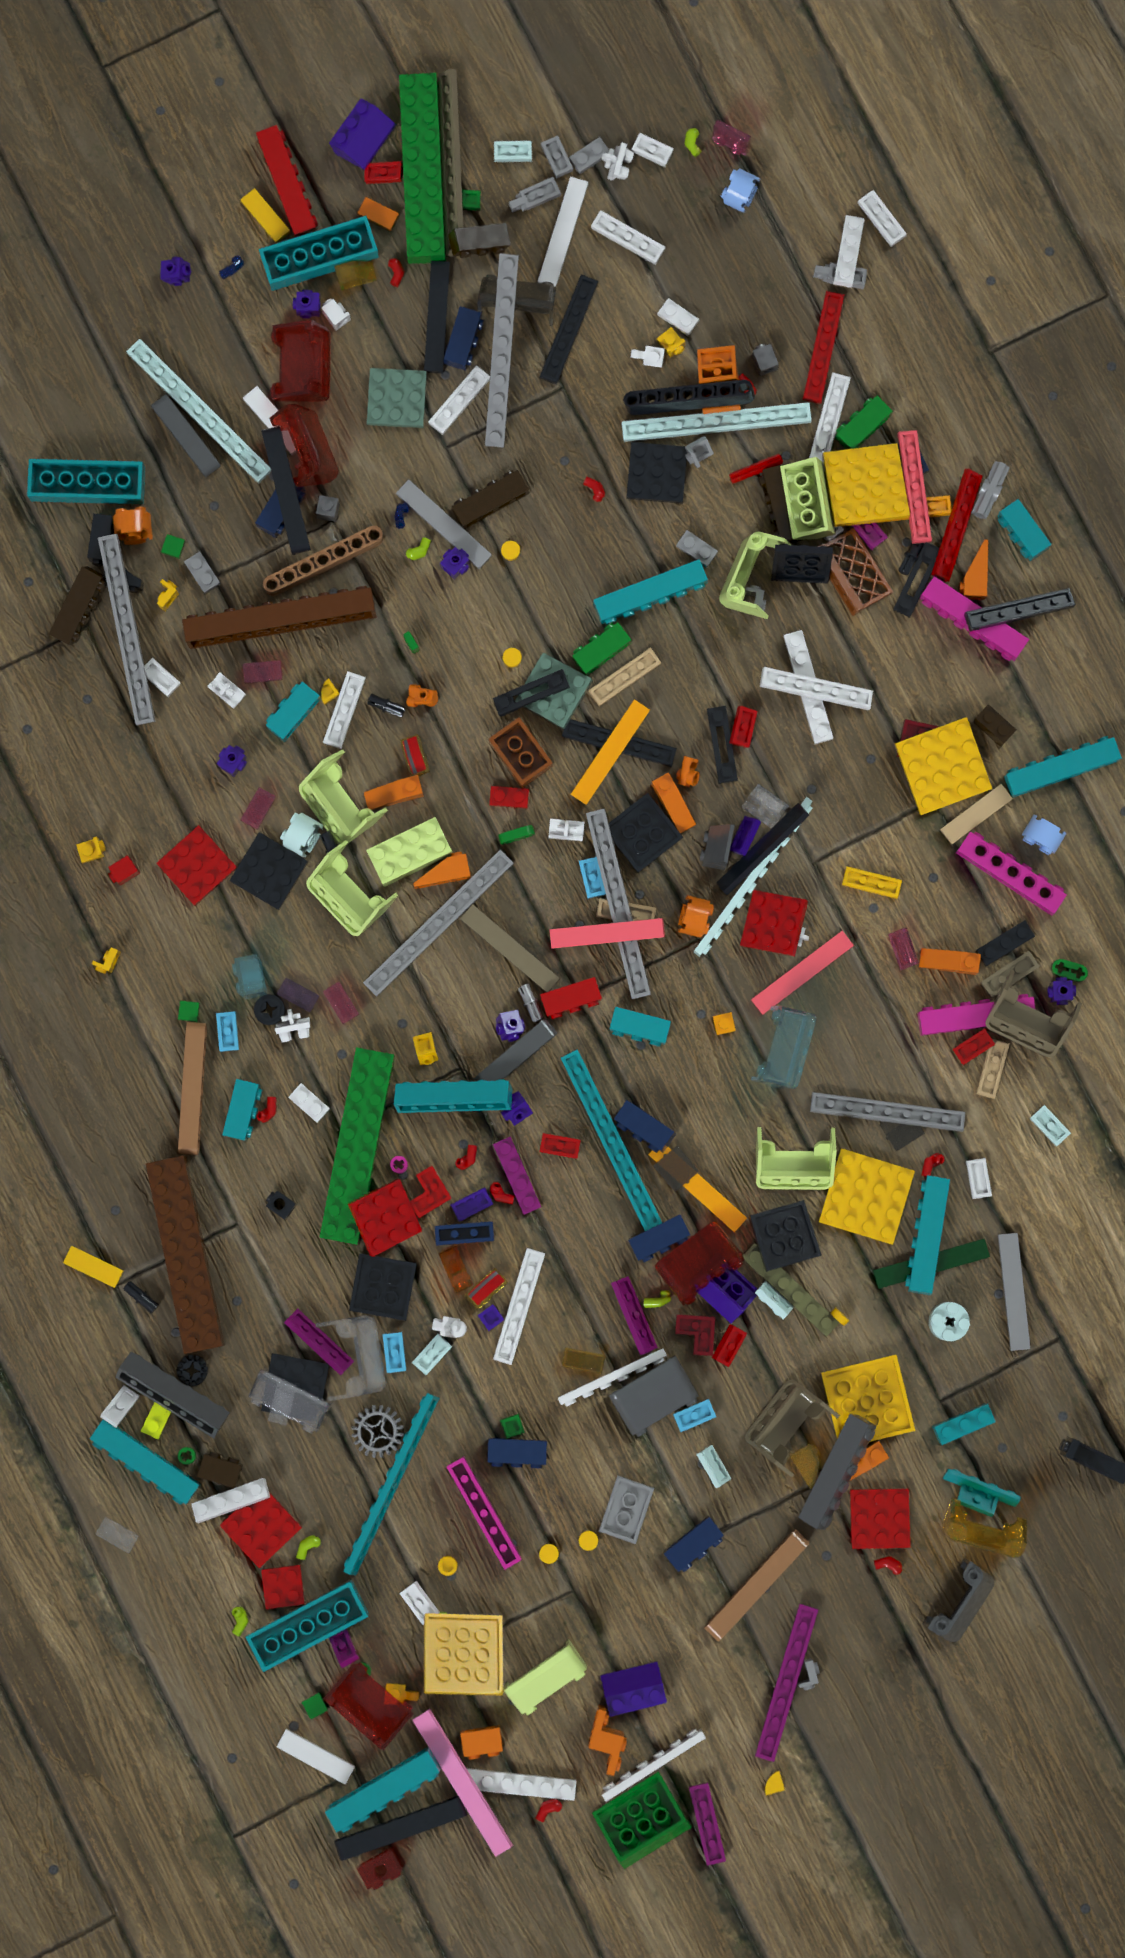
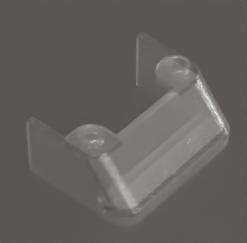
M364 1315L317 1323L316 1328L336 1325V1331L340 1337H353L360 1375L352 1377L347 1381L346 1394L327 1397L328 1401L382 1391L386 1386V1377L377 1322L374 1317Z
M267 1368L260 1369L248 1396L251 1398L250 1402L259 1407L263 1404L303 1425V1430L311 1434L314 1431L319 1432L334 1403L331 1401L326 1402L268 1372L269 1369Z

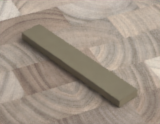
M473 904L460 918V920L545 992H549L559 981L560 978Z

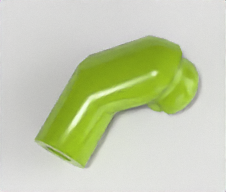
M691 128L686 132L685 146L694 157H697L702 152L696 144L699 131L696 128Z
M422 537L419 547L407 549L406 557L411 560L425 557L431 540Z
M664 1290L660 1292V1298H644V1307L657 1308L669 1303L672 1298L670 1297L671 1292Z
M310 1535L301 1540L296 1558L305 1560L309 1549L320 1546V1538Z
M235 1607L232 1610V1615L235 1617L237 1624L232 1633L240 1637L249 1620L243 1607Z

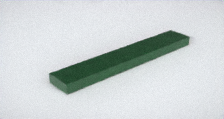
M985 1238L939 1251L936 1272L989 1258L990 1255ZM909 1260L873 1270L878 1289L905 1282L907 1275H911L912 1268L908 1267Z

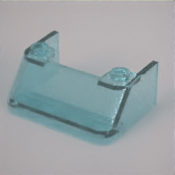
M771 1006L770 1010L773 1011L772 1020L777 1025L767 1062H763L762 1065L758 1066L757 1076H752L751 1080L779 1089H796L800 1082L814 1031L816 1015L788 1007Z

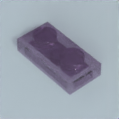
M285 978L277 992V995L309 1013H311L320 997L288 978Z

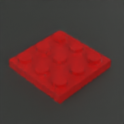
M199 825L156 863L194 906L237 869L235 864Z
M753 890L740 946L795 957L808 901L806 899Z
M395 1179L348 1203L371 1257L422 1232L400 1179Z
M908 1488L850 1489L851 1549L910 1548Z
M270 1492V1498L235 1510L219 1525L258 1568L265 1564L302 1528Z

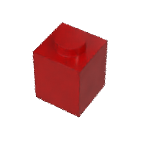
M128 855L108 867L111 871L108 873L113 883L117 882L120 886L140 874Z

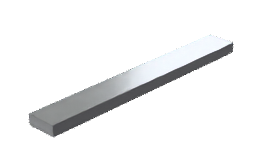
M812 1092L810 1112L964 1131L965 1112Z

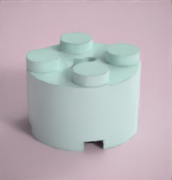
M294 813L290 820L291 825L288 830L285 829L280 839L283 840L284 847L302 857H306L305 852L310 853L320 838L319 835H321L318 833L319 828L323 829V824L304 813Z
M943 1302L936 1305L929 1315L930 1331L935 1337L944 1341H956L962 1338L970 1326L967 1311L961 1305L954 1302ZM946 1317L953 1319L951 1322L952 1326L945 1325Z

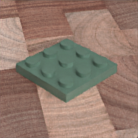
M370 368L367 425L424 428L427 372Z
M542 653L525 684L563 669L570 688L528 704L524 708L565 729L593 680L551 656ZM548 683L519 694L515 699V703L549 689Z

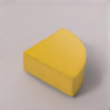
M329 678L324 682L321 689V699L324 705L340 694Z
M779 1770L772 1773L765 1785L766 1795L785 1790Z

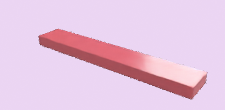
M917 430L901 431L897 433L910 513L909 524L912 544L931 542L932 536Z
M663 918L550 929L551 949L665 937Z
M841 931L752 998L751 1001L760 1013L764 1015L854 945L846 934Z

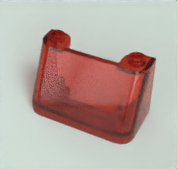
M313 320L272 325L271 339L276 346L280 347V382L273 383L270 389L271 399L278 402L327 401L330 396L331 337L328 328Z
M287 404L269 418L272 427L281 426V431H289L300 462L295 465L296 469H299L298 476L293 478L296 487L326 484L337 478L338 466L314 410L297 404Z
M360 1661L358 1664L353 1662L324 1696L323 1700L378 1748L384 1751L413 1716L414 1713L411 1712L413 1707L405 1700L401 1703L366 1673L368 1668Z

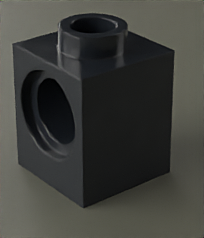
M280 1191L271 1192L266 1199V1202H268L266 1207L284 1220H287L297 1206L294 1201ZM278 1199L285 1201V1207L281 1210L275 1207V1202Z

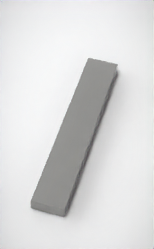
M410 480L396 492L399 498L458 550L462 548L467 552L469 561L479 570L492 557L489 551Z
M1018 1233L998 1235L1010 1351L1030 1349Z

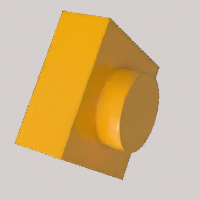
M732 1012L713 1016L716 1035L736 1031Z

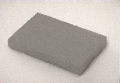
M617 1475L599 1532L636 1544L654 1488Z

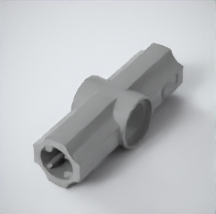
M994 462L988 478L985 479L979 491V497L971 513L980 519L988 517L994 501L996 502L1001 492L1003 481L1010 468L1005 463Z

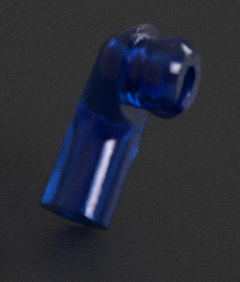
M234 256L232 258L233 264L219 271L222 279L230 277L244 266V260H242L241 256Z
M399 503L396 506L394 520L398 529H402L405 526L403 513L409 512L407 503Z

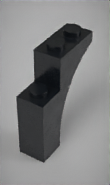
M93 513L87 555L92 565L103 566L98 537L113 534V516ZM125 568L129 592L137 593L138 590L143 591V581Z
M1067 1436L1066 1440L1063 1439L1059 1446V1450H1061L1060 1455L1118 1483L1124 1484L1125 1463L1074 1438Z

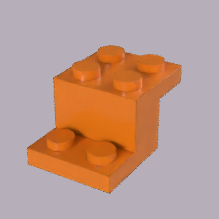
M735 345L697 349L699 384L739 380ZM741 404L702 408L703 414L741 410Z
M598 1704L588 1748L609 1754L606 1774L614 1776L615 1771L619 1772L622 1760L619 1755L620 1751L624 1752L627 1740L624 1737L623 1731L605 1727L608 1722L609 1712H606V1706Z

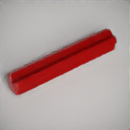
M776 454L729 474L730 481L734 484L761 473L763 469L779 466L783 463V459L780 454Z

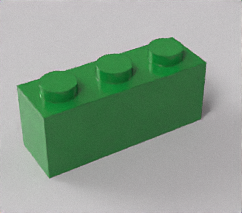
M878 396L874 399L870 397L863 404L864 408L860 412L857 410L849 418L851 421L847 425L843 423L836 430L837 435L835 439L845 449L859 448L891 417L893 411Z
M618 622L616 624H609L604 628V633L600 636L598 634L594 635L588 640L589 644L585 647L581 645L573 651L572 660L584 675H590L631 644V638Z

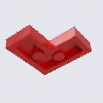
M433 1166L416 1175L425 1192L411 1200L410 1203L418 1218H421L451 1200L452 1197Z

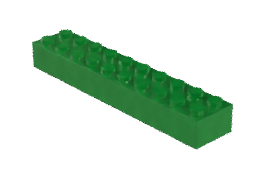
M399 74L408 264L431 263V261L446 262L437 74Z
M356 1047L319 1238L359 1245L361 1234L348 1203L368 1194L370 1190L395 1060L394 1054Z

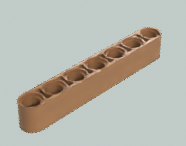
M370 526L267 576L263 581L265 592L270 596H277L381 545L383 542L382 530L378 526ZM374 532L379 534V538L376 540L369 538ZM355 541L362 542L360 548H354L352 545ZM343 549L345 554L340 557L336 555V551ZM326 557L328 562L325 565H321L318 563L320 558ZM306 565L311 567L308 573L301 571ZM287 574L294 575L292 581L284 580ZM271 582L277 583V587L273 590L267 588Z
M187 1022L178 1154H199L207 1023Z
M794 1529L710 1619L704 1629L719 1642L810 1542Z

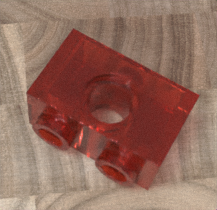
M393 1846L357 1866V1870L368 1890L370 1888H373V1890L380 1888L384 1885L383 1881L389 1878L391 1880L398 1878L402 1875L401 1872L404 1868ZM383 1865L387 1872L379 1874L376 1871V1867Z

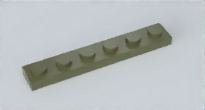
M755 1243L743 1254L741 1258L826 1337L839 1324L823 1306L782 1268L766 1272L758 1246Z

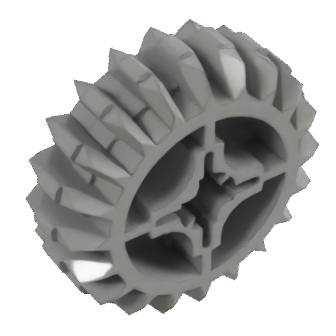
M372 1405V1412L366 1407L364 1409L366 1415L359 1412L358 1415L362 1419H354L358 1426H352V1430H357V1433L352 1434V1437H358L359 1439L354 1444L361 1443L362 1446L358 1450L362 1451L365 1447L367 1449L365 1452L366 1456L370 1451H373V1458L376 1457L377 1452H379V1456L382 1458L384 1457L383 1451L390 1455L391 1451L389 1448L391 1447L396 1451L397 1447L394 1443H402L401 1440L397 1439V1436H404V1433L398 1432V1429H403L404 1426H397V1423L401 1421V1418L396 1420L393 1418L397 1412H393L391 1415L388 1414L391 1409L390 1407H387L384 1412L383 1405L379 1406V1411H376V1406ZM370 1416H382L376 1425L365 1422ZM387 1419L392 1423L393 1435L385 1430L384 1426ZM382 1422L380 1431L383 1432V1434L385 1435L380 1436L379 1434L378 1437L376 1436L373 1440L375 1436V1431H373V1429L371 1428H377V1426H380ZM362 1427L371 1434L369 1443L362 1436ZM379 1438L390 1440V1443L384 1447H374Z

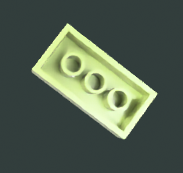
M436 817L366 850L384 887L436 863L452 853Z

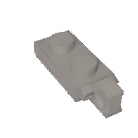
M551 177L519 191L516 199L509 202V207L512 212L520 209L522 211L530 210L561 196V192L554 177Z
M830 263V265H825V267L816 265L813 277L833 284L837 264ZM856 267L853 288L864 289L867 275L866 269Z

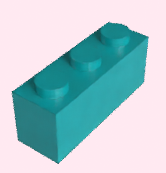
M1019 499L999 512V524L1003 528L1006 527L1009 531L1010 539L1020 546V552L1024 558L1032 561L1052 545Z
M303 681L300 685L297 683L292 688L290 697L288 699L284 698L278 706L279 710L275 714L271 713L266 720V727L284 742L287 741L321 700L320 695Z
M615 1007L609 1030L613 1031L612 1035L623 1037L625 1034L631 1036V1040L642 1042V1039L650 1041V1045L661 1047V1044L665 1045L671 1021Z
M236 1079L223 1136L243 1141L251 1138L253 1132L251 1122L252 1119H256L258 1108H255L257 1100L260 1101L262 1096V1089H260L259 1084Z
M984 1403L935 1424L932 1428L939 1444L944 1445L996 1421L989 1405Z

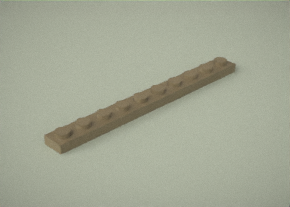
M449 69L438 74L446 255L453 257L448 234L456 228H463L457 73L456 70Z

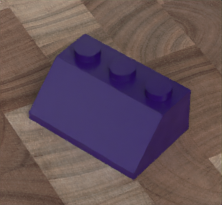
M360 98L329 144L336 155L365 170L396 124L375 105Z
M718 1252L689 1283L697 1293L731 1324L757 1296L755 1292L758 1290Z
M657 1661L600 1675L610 1717L667 1703Z

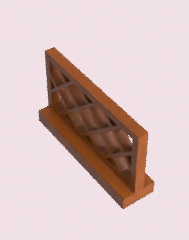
M854 528L828 543L820 545L841 547L839 555L833 554L829 579L852 616L893 593ZM853 536L856 541L854 547L844 544L846 537ZM843 548L853 550L852 559L842 557ZM856 552L864 554V563L854 560ZM840 560L850 563L849 571L840 568ZM853 564L863 566L861 575L851 572ZM866 568L873 569L875 572L874 579L864 576ZM850 576L860 579L859 587L851 586L849 582ZM863 580L873 582L871 591L861 588ZM875 585H883L886 592L883 594L874 592ZM860 592L870 595L869 601L865 604L859 599Z

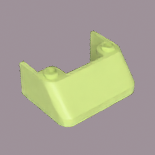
M755 532L742 541L720 593L719 600L721 604L729 609L768 619L769 615L757 604L743 601L745 597L744 588L760 550L765 546L775 548V544H791L785 538L763 532Z
M343 749L323 759L299 785L301 796L325 829L331 831L338 845L345 840L348 843L372 827L388 811L386 807L376 813L369 808L359 811L338 781L342 778V769L337 764V761L345 753Z
M345 840L326 854L307 879L306 884L309 891L351 935L359 936L390 907L398 897V894H393L387 900L379 895H375L371 899L366 896L345 873L348 869V862L341 854L348 844Z
M757 1127V1186L761 1189L825 1190L832 1187L834 1184L837 1151L835 1128H831L830 1141L817 1142L814 1145V1151H775V1144L768 1140H762L761 1127Z
M567 1640L566 1646L511 1684L505 1683L504 1692L521 1714L526 1713L529 1715L537 1709V1704L573 1679L578 1681L585 1676L584 1671L587 1669V1665L570 1640Z

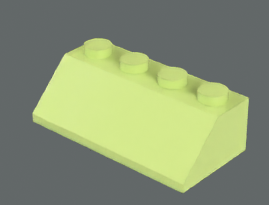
M817 457L780 466L793 540L820 539L835 535L823 462Z

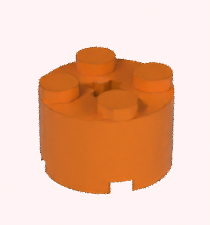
M136 507L132 510L124 508L115 510L116 514L113 516L114 534H118L119 540L124 541V544L146 543L147 538L150 540L153 538L151 514L146 511L145 507Z
M687 895L685 899L688 900V903L682 906L678 925H681V928L678 929V932L701 938L702 935H707L709 923H707L708 916H711L713 913L714 905L710 904L709 900Z

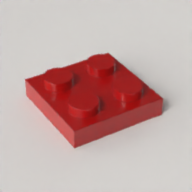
M301 1564L261 1570L266 1609L305 1604Z

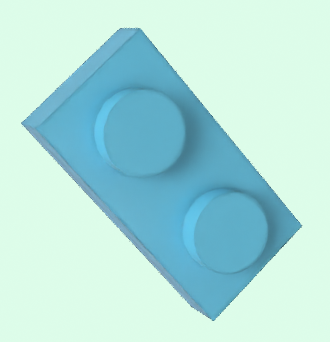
M597 857L579 861L587 899L606 895Z
M236 1012L216 1013L219 1051L239 1050Z
M402 1332L383 1334L387 1373L407 1371Z
M709 1399L673 1414L680 1432L716 1417Z

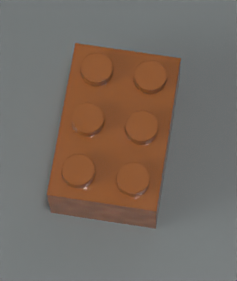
M520 717L488 739L491 747L521 788H524L553 767L552 761Z

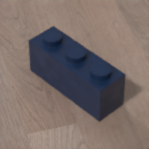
M459 307L444 356V365L465 371L467 365L471 366L473 360L471 352L473 348L477 347L479 340L477 333L478 330H482L484 324L481 312Z
M294 481L298 500L301 503L306 496L305 488L300 483ZM276 489L255 522L257 528L275 538L279 534L282 535L285 531Z
M626 1100L614 1118L618 1128L624 1132L628 1129L633 1133V1138L639 1142L646 1141L649 1143L648 1148L656 1153L658 1151L664 1153L676 1136L673 1130L628 1100Z
M681 1214L628 1241L637 1260L642 1259L644 1263L654 1258L653 1253L660 1251L662 1254L671 1249L670 1245L676 1242L680 1245L688 1241L687 1237L690 1236V1233Z
M493 1221L434 1226L436 1246L495 1241Z
M488 1439L487 1462L492 1463L491 1466L503 1467V1463H511V1467L522 1468L523 1464H530V1468H542V1465H546L547 1440Z
M707 1516L663 1553L678 1572L681 1570L685 1572L692 1566L691 1562L694 1559L698 1558L700 1560L708 1553L706 1550L710 1546L716 1547L723 1541L722 1537L724 1534L710 1516Z

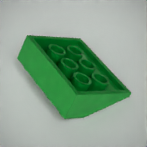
M659 1771L592 1812L616 1859L624 1869L692 1828Z

